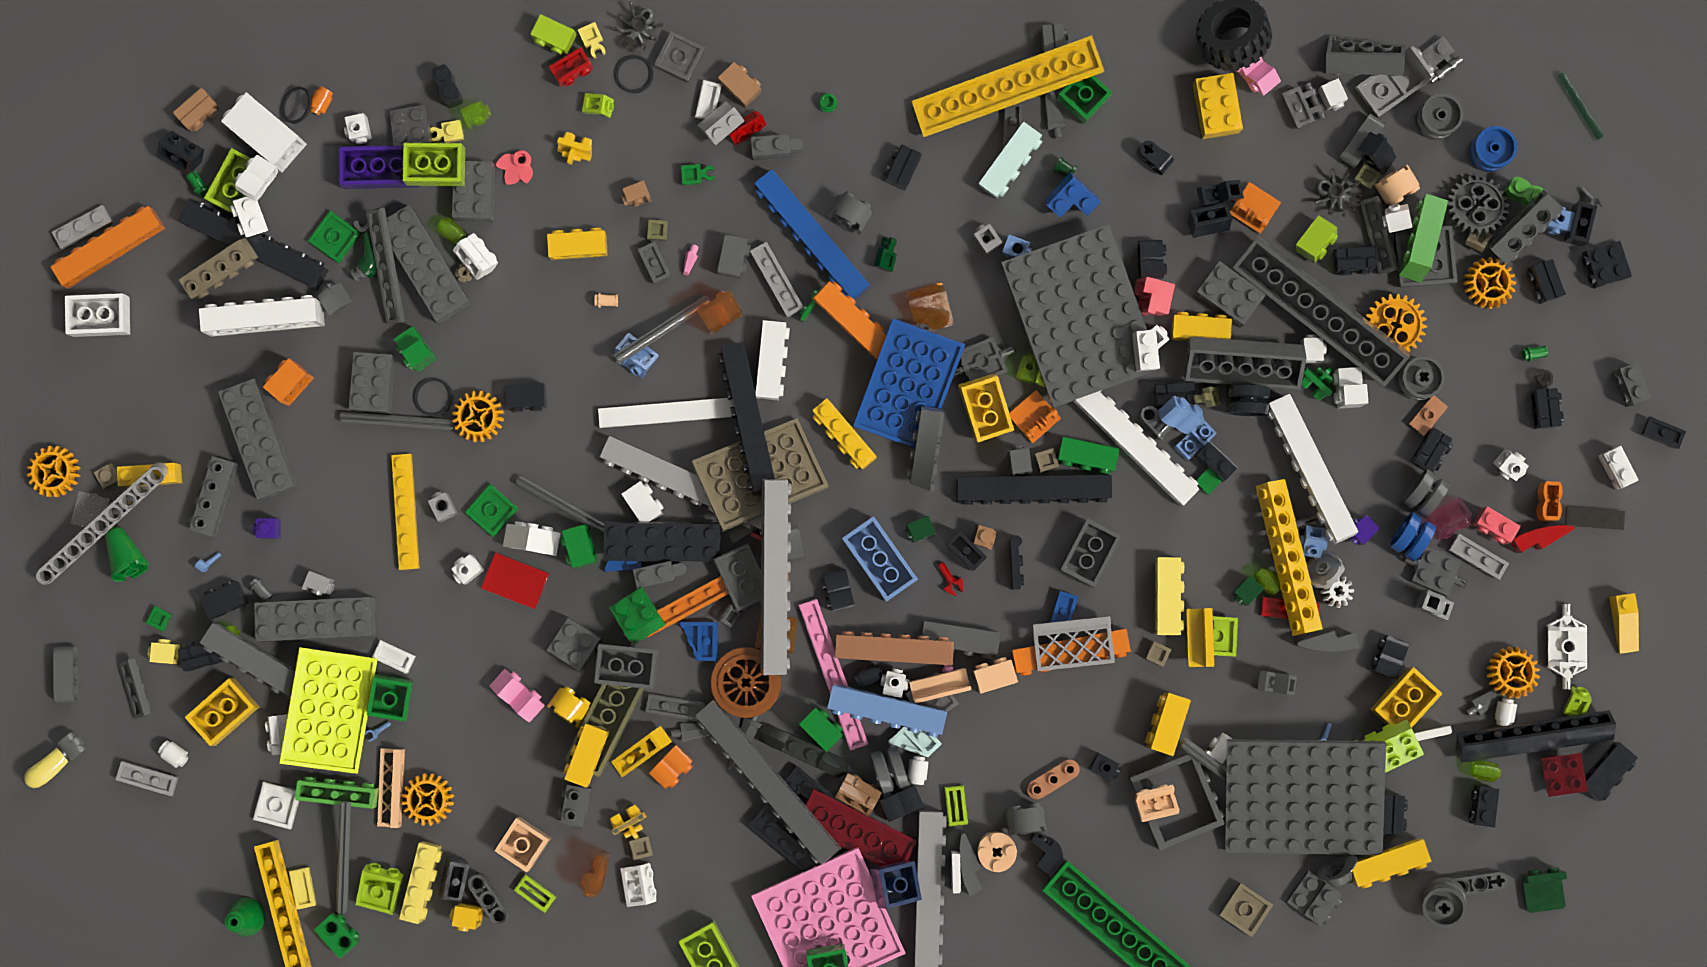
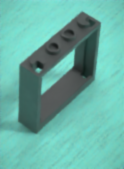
M1189 753L1128 777L1136 795L1140 790H1143L1140 780L1186 761H1192L1215 821L1166 841L1163 839L1156 819L1146 821L1158 850H1163L1224 825V812L1222 808L1218 809L1215 802L1218 801L1217 795L1208 785L1211 782L1207 772H1203L1201 767L1203 764Z

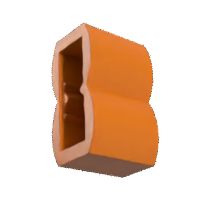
M1545 481L1538 485L1537 497L1539 503L1536 509L1538 521L1552 522L1560 519L1562 514L1560 499L1563 493L1561 482Z
M676 744L649 774L665 789L668 786L672 789L679 782L677 777L682 772L686 774L693 767L690 764L693 759Z

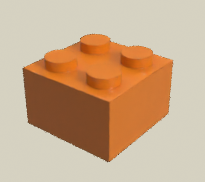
M288 358L278 365V371L274 375L268 376L263 388L279 402L290 406L314 377L300 364Z

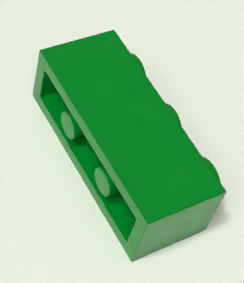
M1062 437L1057 461H1060L1063 466L1072 467V464L1079 465V469L1091 471V468L1098 469V473L1110 475V472H1115L1119 448Z

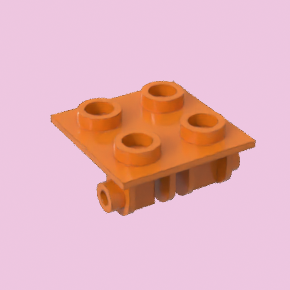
M1249 182L1243 191L1244 198L1236 201L1230 213L1233 217L1261 234L1281 202Z
M1037 390L1009 413L1011 420L1032 443L1061 419L1057 410L1052 408Z

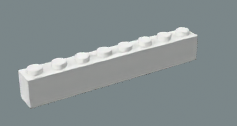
M1101 391L1073 400L1091 420L1181 507L1199 490L1197 487L1198 483L1191 476L1188 478L1183 473L1184 469L1178 463L1174 465L1169 460L1171 458L1170 455L1164 450L1160 451L1156 447L1157 443L1150 436L1146 437L1142 433L1143 429L1137 423L1132 424L1128 420V414L1122 409L1119 411L1114 406L1116 403L1109 396L1105 397L1100 393Z
M1288 394L1268 404V418L1274 421L1276 425L1274 427L1275 432L1279 438L1282 437L1285 443L1283 448L1286 454H1290L1292 457V466L1301 476L1300 482L1304 489L1307 488L1310 494L1308 498L1311 505L1316 506L1318 510L1317 517L1320 523H1324L1327 528L1325 532L1328 539L1336 544L1356 535L1358 530L1291 395Z

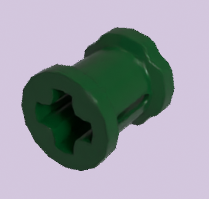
M1061 156L1053 172H1059L1066 177L1070 172L1074 173L1078 166L1071 165Z

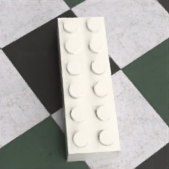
M311 295L301 296V299L294 300L293 297L282 298V301L274 302V299L262 300L263 303H255V301H244L243 305L224 303L222 307L209 304L205 305V308L199 309L201 332L212 337L325 326L324 311L321 302Z

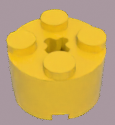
M560 687L547 707L550 709L553 706L555 714L570 724L576 722L575 727L579 728L590 709L591 703L583 697L580 699L575 697V692L569 687Z

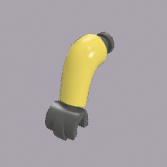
M74 733L68 734L57 744L61 749L60 751L58 748H55L41 761L30 767L24 775L27 787L35 789L46 784L68 763L66 758L72 761L85 750L84 741L81 737H77Z

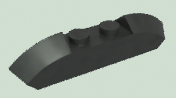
M768 723L758 730L759 741L838 778L848 772L847 760L829 751L826 752L824 749Z

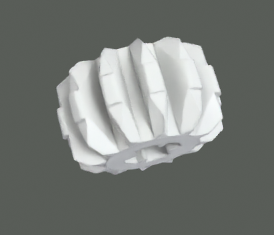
M1346 577L1338 579L1331 588L1320 591L1321 594L1327 595L1323 598V601L1329 600L1328 606H1333L1335 603L1336 608H1340L1341 603L1346 606L1348 605L1347 600L1353 599L1348 594L1353 593L1354 589H1348L1352 583L1347 582L1345 584ZM1339 587V592H1341V594L1335 595L1336 592L1334 591V588Z

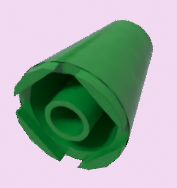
M118 526L112 527L107 531L105 540L112 580L123 582L126 581V577L131 576L134 579L144 574L149 569V563L126 531Z
M240 898L234 901L229 906L225 918L226 928L242 937L256 934L265 923L264 908L253 898Z

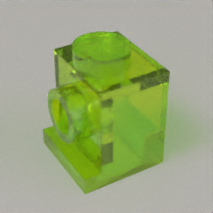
M482 101L460 109L470 131L474 129L473 125H483L487 119H490L489 116L492 115L489 106H484Z
M1027 353V356L1023 355L1015 379L1034 384L1038 373V366L1034 355ZM1031 364L1033 369L1027 370L1026 365Z

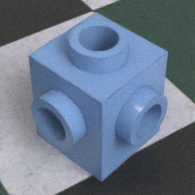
M1562 207L1561 215L1556 220H1552L1547 225L1546 230H1549L1548 233L1554 235L1569 233L1575 213L1566 211V208Z
M1306 525L1303 536L1300 535L1305 556L1321 558L1322 552L1326 551L1328 544L1325 528Z

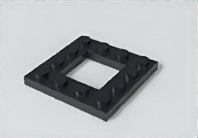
M796 766L785 780L797 796L801 794L807 800L813 788L836 799L834 795L799 766ZM769 802L765 804L748 827L800 870L805 871L816 866L818 863H815L810 857L811 852L808 848L804 849L797 840L776 824L779 818L772 812L773 807Z

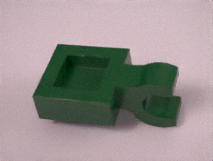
M893 237L882 238L881 245L883 248L878 249L875 267L887 272H893L897 253L893 251L897 239Z

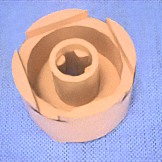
M1408 164L1402 166V169L1399 171L1391 172L1374 184L1385 204L1389 206L1397 204L1404 199L1403 195H1411L1420 189L1418 186L1419 182Z
M993 831L981 837L977 845V856L986 869L993 872H1002L1010 868L1015 862L1017 849L1015 843L1007 834ZM994 847L996 849L1000 847L1001 854H996L995 856H993L994 852L992 851V849Z

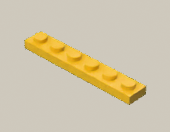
M412 454L391 455L399 570L420 569Z

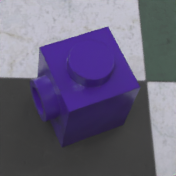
M1367 515L1362 516L1359 520L1355 518L1353 522L1358 533L1349 539L1355 545H1364L1380 528Z
M276 518L256 519V523L253 524L254 535L259 539H281V520Z

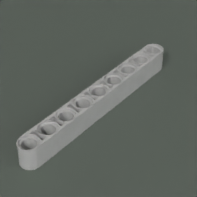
M160 462L155 463L38 570L36 573L38 582L46 585L54 581L168 475L167 466ZM153 470H159L162 476L157 477ZM139 483H145L148 489H142ZM126 495L132 496L134 502H129L126 499ZM112 508H117L120 514L113 513ZM98 520L104 521L106 527L100 526ZM84 533L91 534L93 539H87ZM71 545L76 546L79 552H74L71 549ZM57 558H62L65 564H60ZM43 571H49L51 577L46 576Z

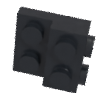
M1621 241L1599 246L1582 253V263L1587 267L1589 273L1588 281L1593 285L1594 289L1632 277Z

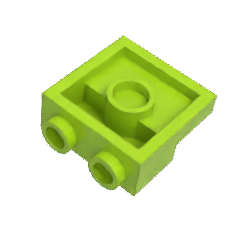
M1213 616L1214 655L1236 657L1238 618Z
M378 863L366 864L362 870L355 905L393 915L398 894L401 891L404 874L399 873L400 871L396 868L383 869Z

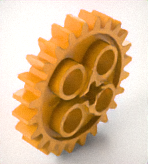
M1388 294V300L1380 297L1381 303L1374 301L1376 307H1369L1372 313L1365 314L1369 318V322L1378 329L1385 325L1388 330L1387 336H1390L1393 331L1392 339L1408 352H1410V346L1417 348L1415 342H1422L1419 336L1426 334L1421 330L1422 328H1427V325L1422 324V321L1427 320V318L1421 317V314L1425 311L1417 310L1420 304L1413 305V298L1407 301V295L1400 299L1399 294H1396L1394 299L1391 294ZM1388 307L1394 310V314L1390 318L1385 316V310ZM1401 308L1402 312L1397 320L1398 311ZM1407 313L1412 316V321L1409 324L1403 321V317ZM1397 320V323L1400 325L1394 328L1391 323ZM1401 331L1406 335L1403 342L1397 340V334Z

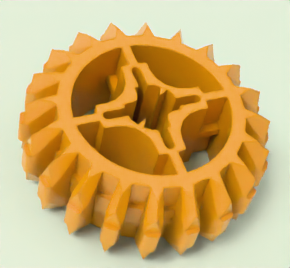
M1491 257L1487 258V260L1482 258L1479 260V263L1474 262L1473 267L1467 269L1470 274H1465L1464 276L1469 280L1463 282V285L1469 287L1464 291L1465 293H1471L1468 296L1469 300L1475 298L1473 304L1476 305L1480 302V308H1484L1486 304L1488 309H1492L1493 305L1495 308H1498L1500 303L1504 305L1507 303L1506 299L1512 298L1510 293L1515 292V289L1511 287L1516 285V281H1511L1515 274H1509L1512 268L1508 267L1506 269V263L1502 262L1499 264L1498 258L1494 262ZM1492 269L1494 273L1491 275L1482 274L1480 270ZM1500 276L1502 277V280H1503V286H1502V285L1500 284V282H1499V277H1500ZM1476 278L1481 285L1480 291L1478 290L1476 285ZM1492 279V280H1491V281H1492V282H1491V285H1492V286H1490L1489 288H1487V287H1488V284H1489L1488 280ZM1491 291L1493 293L1497 292L1499 296L1496 298L1486 297L1485 294Z
M472 391L471 398L466 393L464 394L465 401L461 398L458 399L462 403L461 406L454 405L459 410L458 412H452V415L458 416L452 422L459 423L455 426V430L462 429L459 435L464 436L466 434V440H470L473 436V442H477L478 437L481 442H485V435L490 440L492 439L490 433L492 432L497 435L498 432L494 429L496 427L502 428L498 421H504V418L499 417V415L504 414V411L497 410L502 405L501 403L494 404L497 398L493 397L490 399V393H487L484 397L483 391H479L478 396L475 391ZM474 402H486L490 407L478 409ZM469 406L470 415L467 418H465L466 420L464 421V412L466 408ZM475 411H477L479 414L482 413V415L480 416L481 422H479L477 419H475L474 421V418L476 417ZM493 412L492 422L487 428L486 418ZM478 424L482 431L473 432L466 426Z
M48 446L47 450L41 448V454L34 453L36 459H29L33 465L27 466V469L31 470L27 477H32L29 484H35L33 489L39 490L40 495L46 494L47 497H52V495L59 497L60 493L66 495V489L69 491L73 490L71 484H78L74 479L75 477H80V474H76V471L81 468L75 466L78 460L73 459L74 454L68 453V449L63 448L61 450L60 446L55 448ZM57 456L56 460H53L51 464L47 465L44 463L47 459ZM63 462H65V464H66L67 474H65L64 471H63V466H64V463H63ZM48 468L56 470V473L59 475H53ZM41 470L44 472L43 480L41 478ZM57 479L63 480L61 484L50 487Z
M1511 646L1507 647L1506 650L1502 648L1499 650V653L1493 654L1495 659L1489 660L1490 664L1493 665L1486 668L1491 671V673L1487 674V677H1492L1493 679L1489 684H1495L1494 691L1501 690V696L1507 694L1509 699L1513 696L1515 699L1520 698V696L1525 697L1527 692H1533L1532 687L1538 685L1535 680L1539 679L1540 676L1535 674V672L1540 671V668L1534 667L1538 661H1531L1533 655L1529 654L1526 656L1527 650L1524 649L1520 652L1519 647L1513 649ZM1506 658H1515L1520 662L1515 665L1511 661L1508 662ZM1500 668L1503 670V677H1501ZM1524 668L1526 670V677L1523 674ZM1513 669H1516L1514 672V676L1510 677L1512 675L1511 673L1513 672ZM1510 681H1514L1516 684L1518 683L1521 687L1514 688L1507 685V683Z
M426 773L422 774V779L419 775L415 776L416 782L410 780L409 784L411 787H404L408 794H402V797L407 798V801H402L401 804L408 805V808H405L403 811L411 812L408 815L409 819L416 816L414 823H418L421 819L422 826L426 824L427 820L429 826L433 825L434 820L437 824L440 823V817L443 819L447 818L444 811L447 813L452 811L447 805H454L453 801H449V798H453L454 794L448 795L447 792L452 790V787H444L448 783L447 780L440 783L442 776H438L434 780V773L430 774L429 779ZM428 783L436 786V788L431 792H427L420 785ZM415 791L419 797V803L416 807L413 802ZM439 792H441L443 798L441 808L436 800ZM432 795V802L423 804L424 796ZM425 807H429L436 814L424 815L420 811Z

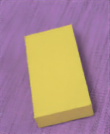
M306 867L289 871L296 910L316 906L310 868Z

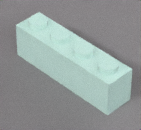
M1023 122L981 179L978 186L996 199L999 196L1003 197L1009 189L1007 185L1010 180L1014 182L1020 174L1018 169L1021 165L1026 166L1031 159L1029 154L1033 149L1036 151L1043 141L1040 140L1042 134Z

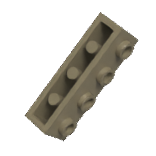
M244 238L236 241L180 278L179 281L191 299L197 297L202 299L210 294L208 290L211 288L215 290L224 285L223 281L229 278L231 280L238 276L240 269L246 270L253 266V261L258 256L247 239Z

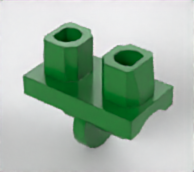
M1307 367L1304 370L1301 385L1307 388L1314 382L1318 387L1312 395L1319 401L1326 395L1330 396L1334 389L1323 379L1328 383L1333 381V378L1328 375L1331 369L1327 368L1324 371L1321 367H1318L1315 370L1321 375L1318 376L1310 367Z

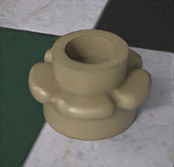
M464 264L459 265V268L455 270V276L458 277L460 282L472 280L473 275Z

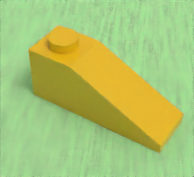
M1635 593L1610 596L1609 601L1618 653L1639 651L1638 607Z
M660 726L611 763L621 777H624L672 741Z

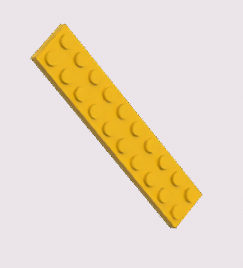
M1091 35L913 100L912 104L922 134L926 137L1103 73L1104 68Z

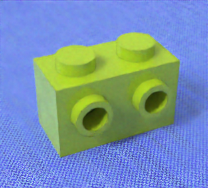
M540 14L530 35L535 44L544 47V45L551 47L550 50L558 55H561V53L567 55L577 34L575 30Z
M1318 215L1297 242L1296 252L1315 264L1318 259L1321 260L1325 256L1326 248L1329 244L1333 245L1337 240V227Z

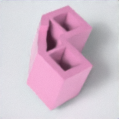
M1260 57V61L1256 64L1252 63L1250 67L1246 69L1243 67L1236 71L1245 79L1253 92H1259L1263 96L1281 82L1275 68L1264 62L1262 57Z
M504 669L490 684V688L497 696L507 702L518 715L530 723L545 706L540 700L542 696L534 689L531 691L520 681L522 678L514 671L510 673Z

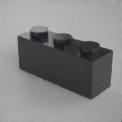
M1614 742L1585 775L1588 789L1585 793L1595 801L1601 802L1606 800L1610 796V790L1614 785L1617 786L1622 782V776L1626 771L1629 772L1634 768L1638 757L1621 742Z

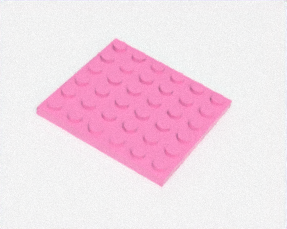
M858 847L829 859L822 865L818 864L751 895L783 967H809L806 950L843 943L845 944L849 967H877L906 954L887 910L877 906L873 880Z

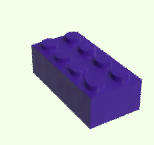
M404 145L339 147V185L343 189L420 187L407 186L403 182Z

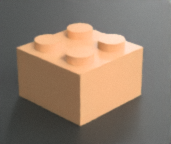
M1006 657L994 660V664L990 666L987 663L975 666L976 670L972 671L979 693L1018 682L1012 661L1006 660Z
M517 817L495 849V852L528 872L539 858L551 837L521 817Z

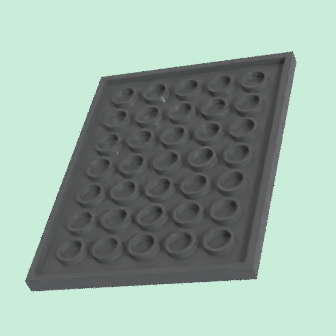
M1109 224L1000 263L1052 408L1156 371L1136 372L1132 333L1146 331L1147 328Z
M1227 739L1225 853L1382 854L1386 742Z

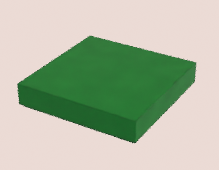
M329 211L308 239V242L340 264L362 233L332 211Z
M489 484L465 513L492 537H495L519 508L492 484Z

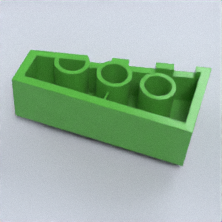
M1426 194L1422 200H1418L1416 205V211L1418 212L1412 221L1413 229L1407 241V249L1399 272L1400 277L1421 283L1432 268L1448 200Z

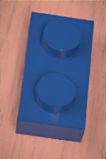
M1059 591L1050 623L1071 621L1079 596Z

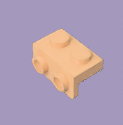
M1161 785L1156 789H1143L1136 793L1135 804L1141 822L1179 814L1180 810L1174 795L1173 785Z

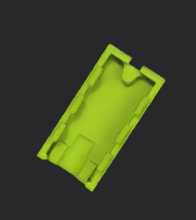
M1407 719L1396 725L1393 723L1382 727L1383 731L1377 734L1374 731L1364 736L1365 740L1363 741L1386 742L1385 773L1424 755Z

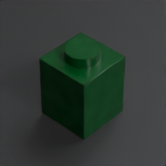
M929 515L907 524L908 529L905 530L909 541L913 539L914 543L936 534Z
M1250 575L1231 593L1235 595L1233 599L1242 606L1244 604L1248 606L1264 588Z

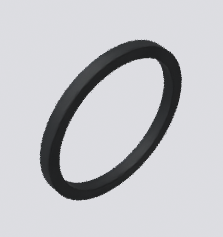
M638 55L627 56L616 67V81L626 92L640 93L646 90L653 81V68L644 57ZM629 59H640L650 68L649 82L641 89H628L619 81V69Z
M297 86L286 93L281 104V114L285 121L297 124L308 116L312 106L310 92L304 87ZM303 90L308 97L307 109L299 119L289 120L285 114L286 101L293 92Z
M426 379L416 388L414 395L415 404L425 415L440 416L447 412L452 405V389L441 379ZM427 382H441L449 390L450 401L447 407L439 413H428L418 403V392Z

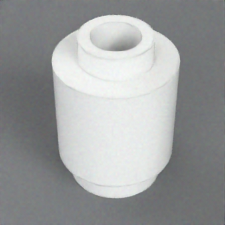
M1502 698V701H1497L1495 713L1497 725L1507 726L1514 723L1517 704H1514L1513 699Z
M167 740L158 750V753L161 755L160 757L175 768L182 767L188 760V752L174 742Z
M914 756L913 759H909L907 778H909V783L924 785V780L927 779L928 761H925V757Z

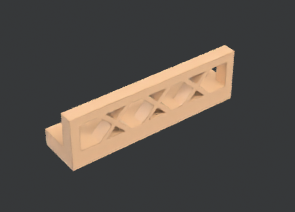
M381 748L377 826L402 827L401 802L403 801L405 749ZM385 753H393V764L391 766L385 761ZM389 770L393 773L390 786L384 780V775ZM388 790L392 792L389 805L384 801V794ZM389 809L391 821L383 822V813Z

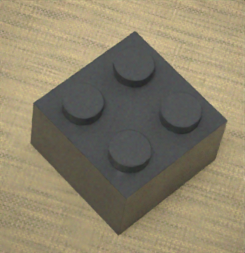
M567 618L547 651L576 670L582 671L602 641V638L575 620Z

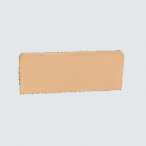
M966 668L909 681L914 703L971 690Z

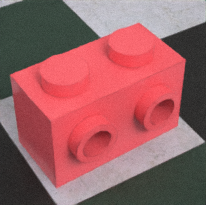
M1488 506L1480 509L1472 523L1479 532L1486 535L1488 533L1500 544L1511 543L1521 527Z

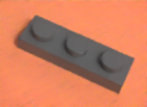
M135 658L120 663L119 667L135 719L151 714L150 703L146 698L145 686L141 682L139 666Z

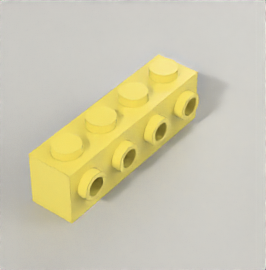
M1155 558V635H1181V631H1184V620H1181V612H1184V601L1181 600V593H1184V581H1181V573L1184 574V562H1181V558Z
M425 841L419 843L400 920L419 924L422 920L426 919L428 912L426 908L427 901L431 899L433 892L431 889L432 882H435L438 873L436 866L442 858L441 845Z

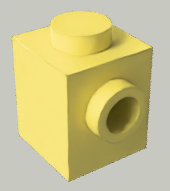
M158 639V643H151V646L148 648L149 662L178 664V649H180V645L170 644V640Z

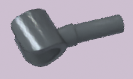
M1584 187L1580 189L1591 205L1599 204L1603 207L1600 198L1591 196Z

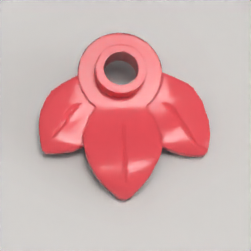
M520 150L515 152L514 155L505 154L496 163V167L506 170L505 183L507 185L515 184L520 179L528 183L533 176V170L530 166L531 156L526 151ZM521 157L525 158L524 163H519Z

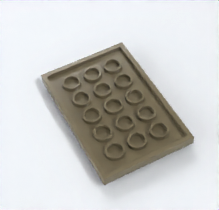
M798 418L764 431L775 479H786L791 484V495H788V503H793L829 487ZM741 442L692 461V465L722 532L762 515V495L753 496L752 491H748L746 480L749 477L747 472L744 473L742 461H745L744 455H740L738 443Z

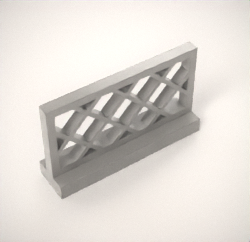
M1110 616L1032 625L1037 671L1115 663ZM1099 629H1107V638L1103 643L1094 636ZM1088 630H1095L1092 634L1088 632ZM1080 631H1084L1090 636L1084 645L1075 639ZM1070 632H1076L1073 636L1069 634ZM1061 633H1065L1071 638L1064 647L1056 641V638ZM1046 635L1052 641L1044 649L1038 643V636ZM1092 638L1101 644L1095 653L1085 647ZM1072 640L1081 646L1076 655H1073L1066 649ZM1053 642L1062 648L1056 658L1047 651ZM1102 647L1109 651V660H1101L1096 656ZM1083 649L1092 655L1088 662H1082L1077 658ZM1064 650L1073 657L1069 664H1063L1058 660ZM1044 653L1054 659L1049 666L1041 667L1040 658ZM1095 657L1099 661H1092V659ZM1055 662H1058L1060 664L1052 666Z

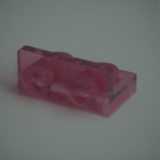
M1458 497L1434 510L1426 519L1436 526L1437 538L1441 540L1451 537L1459 529L1463 530L1469 527L1472 523V513L1461 498Z

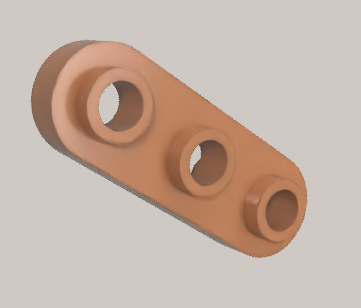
M1070 759L1065 760L1032 780L1027 786L1028 795L1033 799H1041L1071 781L1079 774L1080 768L1078 763ZM1068 766L1073 767L1072 773L1066 771ZM1052 776L1057 777V781L1055 783L1050 782V778ZM1039 786L1040 792L1034 793V787Z

